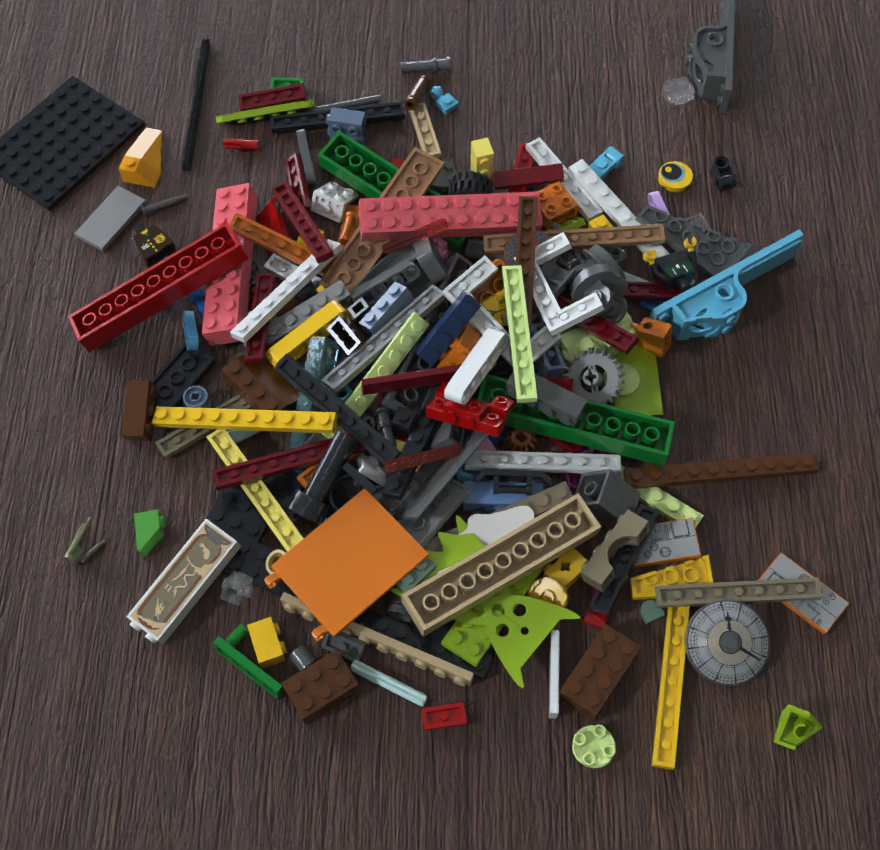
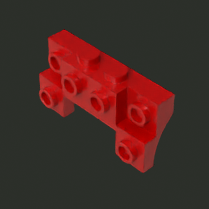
M445 381L435 390V398L426 406V417L494 437H498L503 431L506 420L515 407L514 400L503 396H496L491 403L470 398L465 405L447 400L444 397V391L449 382Z

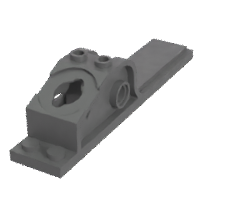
M735 0L720 1V26H703L696 30L693 42L689 43L688 53L690 55L686 56L685 65H688V74L691 80H694L701 99L717 100L719 113H726L732 93ZM711 40H717L719 43H713Z

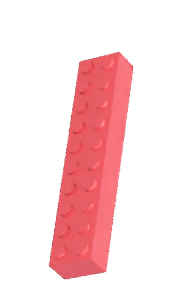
M250 183L217 189L213 230L226 222L230 225L235 213L255 221L257 195ZM237 234L235 235L249 259L207 283L202 335L211 346L239 342V340L231 336L230 332L248 315L253 242Z
M539 192L359 199L358 212L361 241L417 239L427 232L431 238L517 233L519 196L538 197L536 230L540 231L543 222Z

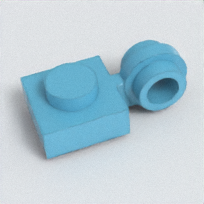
M434 86L431 88L430 95L436 100L435 105L445 115L459 107V102L449 93L443 95L442 88Z

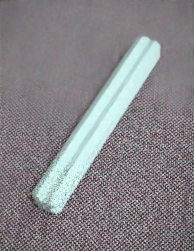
M354 660L351 664L350 669L352 672L419 706L425 705L427 695L358 660Z

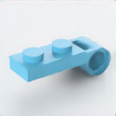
M610 146L589 167L602 180L613 168L618 169L624 163L626 157L613 146Z

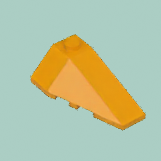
M145 128L124 155L119 166L123 182L156 188L161 177V130Z

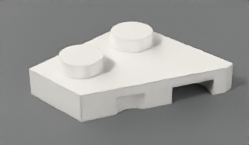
M361 453L357 458L359 473L384 487L388 480L386 477L387 472L378 466L379 461L372 455L368 457Z

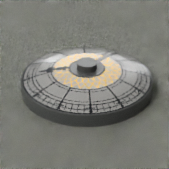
M733 600L714 601L697 610L686 627L684 637L686 655L692 667L706 680L720 685H738L754 678L765 665L770 648L768 631L761 617L749 606Z

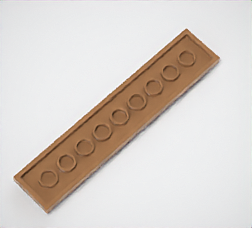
M414 147L379 198L425 196L445 167V162ZM359 225L318 285H322L326 289L342 280L351 295L345 302L350 304L353 300L352 291L378 264L393 240L361 241Z

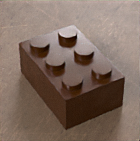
M337 649L281 683L305 725L360 692L357 681Z

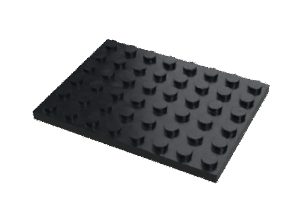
M71 76L0 137V177L51 211L145 126V123L81 80Z

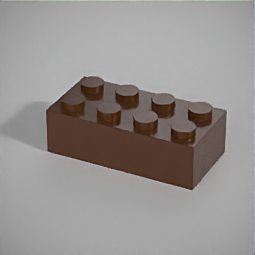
M604 624L559 691V699L594 722L638 655L641 646L607 624Z

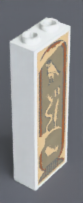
M205 519L126 616L132 621L130 625L139 632L141 629L147 632L145 637L154 644L157 641L164 644L241 548L240 544L212 522Z

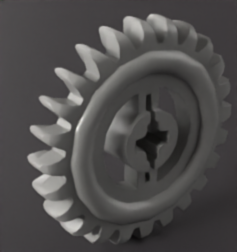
M598 347L595 348L594 353L591 348H588L587 354L580 350L581 357L574 354L576 361L568 360L571 367H566L565 369L569 374L562 375L564 378H573V393L587 400L607 404V401L613 404L612 397L619 398L617 391H623L619 384L625 383L624 380L620 379L625 373L619 372L623 365H616L619 359L615 358L612 360L613 353L607 355L606 349H603L600 354ZM596 365L601 366L607 374V383L601 391H599V387L603 383V376L596 370ZM587 367L589 369L584 372L583 381L591 387L592 393L587 392L581 384V375ZM592 374L596 376L593 382L589 380V378H592Z

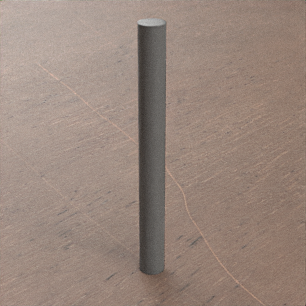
M379 95L322 105L314 107V111L380 102Z

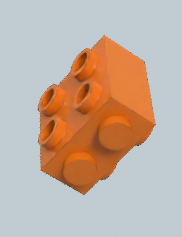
M560 181L535 191L539 192L542 222L547 230L551 228L554 222H557L559 225L577 216L578 204Z
M467 323L441 355L436 367L462 364L480 340L481 334Z

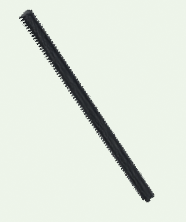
M208 38L201 40L181 166L183 171H190L192 167L207 61L209 58L210 40Z

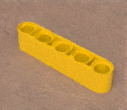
M337 301L329 302L273 345L266 352V359L274 367H276L285 354H289L293 359L297 360L331 334L327 328L338 316L348 318L349 312Z

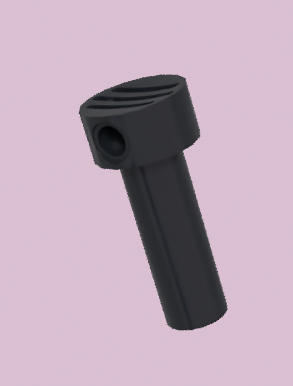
M337 430L305 490L296 488L287 507L297 514L321 525L331 509V506L325 503L358 441Z

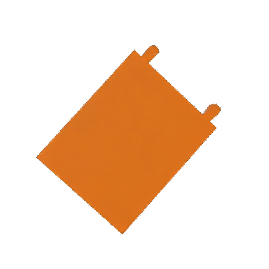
M364 488L272 564L271 568L275 572L268 575L264 581L270 589H273L281 579L322 624L311 633L313 638L319 642L328 632L333 637L338 635L426 559L429 554Z

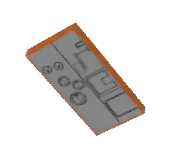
M693 518L655 524L633 568L701 558Z
M781 552L759 580L815 577ZM820 582L823 597L820 600L781 602L824 635L849 604V602L822 582Z

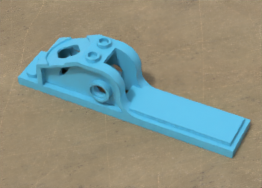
M798 230L652 309L650 318L671 324L672 335L677 341L687 340L691 337L705 336L707 338L717 337L722 333L727 334L736 325L740 312L747 301V294L742 286L794 258L802 243L804 234Z

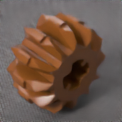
M512 428V431L507 432V437L504 439L507 451H535V446L537 445L535 433L517 428Z

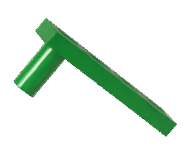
M240 624L225 640L218 637L213 642L216 652L278 700L283 695V686L235 649L249 633V630L244 625Z

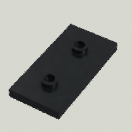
M185 342L151 380L156 385L158 391L154 402L155 409L156 406L178 407L183 401L185 390L199 383L216 363L215 359L199 349L198 351H188Z

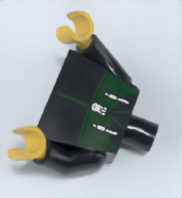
M695 237L692 238V245L688 243V238L685 239L684 246L688 249V252L684 249L656 258L657 253L654 249L649 250L651 257H649L648 252H645L643 259L649 262L648 267L653 280L665 285L669 290L679 287L682 292L691 289L692 285L690 283L697 269L696 251L693 249L697 239Z

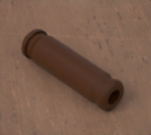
M424 75L418 77L404 101L405 108L408 110L416 109L430 84L428 77Z

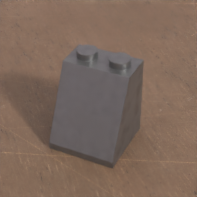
M611 469L582 473L574 494L579 493L598 522L612 529L616 526L617 519L621 514L624 515L627 510L635 513L641 496L637 490Z

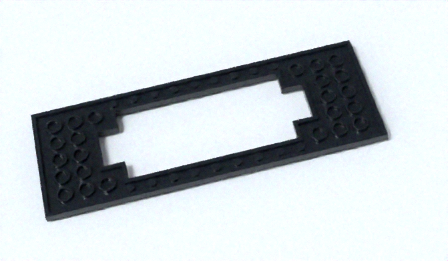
M282 473L261 479L286 515L295 518L297 513L289 509L287 505L296 488L305 490L303 485L297 480V477L288 473ZM240 485L222 489L206 519L235 539L241 548L221 572L282 597L284 592L297 597L282 579L273 589L266 585L264 580L270 575L266 569V560L275 549L260 544L269 526ZM334 492L335 502L340 508L351 500L349 497ZM370 609L365 610L353 621L474 673V677L483 681L496 652L491 645L478 666L474 667L442 646L441 641L456 620L447 622L424 637L417 626L415 628ZM507 625L504 626L502 631L499 633V636L502 637Z

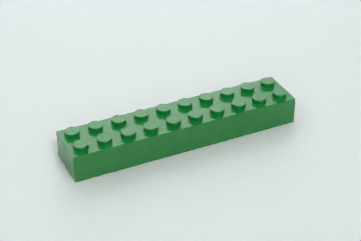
M338 131L318 154L319 164L322 168L369 198H379L399 170L398 167L341 131ZM431 188L425 194V196H442ZM474 237L441 239L448 243L449 250L461 254L467 246L468 240H472Z
M487 374L482 381L477 400L491 403L496 396H503L515 401V407L506 420V426L657 465H664L668 457L674 421L587 400L585 410L575 427L563 424L553 416L545 415L535 407H529L525 403H517V399L511 398L505 393L508 379Z

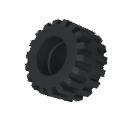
M458 172L450 180L448 195L493 194L494 185L491 179L479 172Z

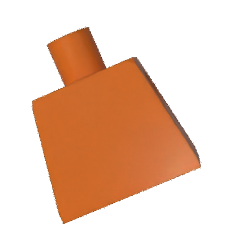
M648 317L643 318L640 325L634 322L630 323V327H634L635 335L639 339L636 345L663 359L671 346L672 325Z

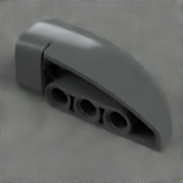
M427 232L413 241L408 240L384 257L354 288L352 299L356 302L363 297L373 307L394 282L407 287L413 297L421 295L432 284L435 285L449 277L441 255L429 233Z

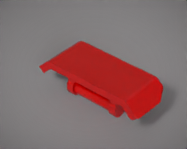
M274 196L256 216L259 224L294 240L287 225L285 214L279 213L275 202L278 199ZM268 250L269 255L271 257L274 252Z

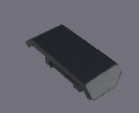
M483 470L473 480L478 483L483 478H493V494L509 493L526 494L529 496L532 494V479L540 480L546 486L552 482L544 472ZM499 478L526 479V486L499 485Z

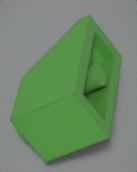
M158 509L134 514L137 550L142 558L149 554L164 535L163 528L166 527V520L164 516H161Z

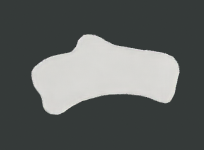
M518 506L493 514H474L468 519L467 529L459 535L474 533L485 547L534 519V512L528 506Z

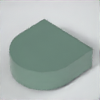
M654 600L645 601L640 608L641 617L646 625L665 616L663 609L657 608L656 601Z

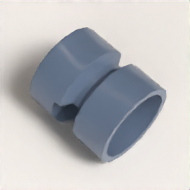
M191 386L185 390L183 401L186 407L212 408L206 389L201 386Z

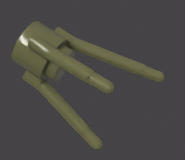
M89 517L86 523L81 524L69 549L63 556L75 565L79 562L84 564L89 556L105 544V540H102L85 555L83 554L85 550L78 546L92 521V517Z

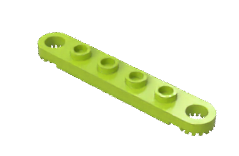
M311 99L216 116L217 123H225L237 120V123L247 122L248 118L261 120L264 119L263 116L265 115L276 116L282 112L293 114L297 113L296 110L311 108L316 105L315 100Z

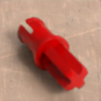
M243 138L225 139L224 148L240 149V151H258V140H246Z

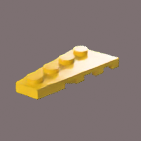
M709 555L702 556L696 560L685 561L680 565H672L660 571H652L630 578L632 600L656 599L654 588L659 585L713 583Z

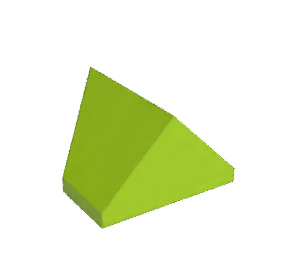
M788 704L781 712L774 743L795 750L797 746L823 727L810 712Z

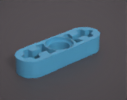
M183 311V329L187 350L198 351L199 341L194 312Z

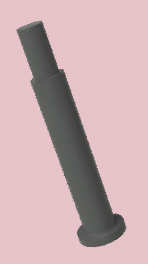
M187 194L175 196L146 207L141 206L143 215L146 216L148 213L177 204L182 200L188 199Z

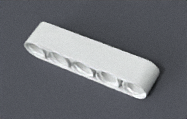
M488 328L447 384L444 391L445 399L463 405L469 401L506 348L509 339L508 333Z

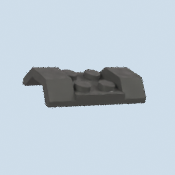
M552 259L539 266L555 299L564 291L565 285L576 273L574 269L569 272L557 266ZM534 298L532 299L531 324L541 314Z

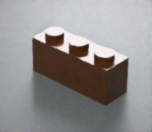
M127 380L121 436L129 441L151 440V435L154 431L152 420L156 410L154 402L158 391L156 385L150 380Z

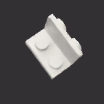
M329 182L313 192L310 211L341 223L343 222L346 206L359 198V194L350 188L339 186L338 183Z

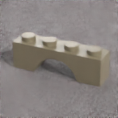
M627 510L624 515L621 514L613 530H609L605 535L601 546L598 545L594 549L591 559L582 565L581 575L583 581L604 593L615 578L614 570L610 565L612 554L618 548L625 545L639 546L650 531L649 522L630 510Z

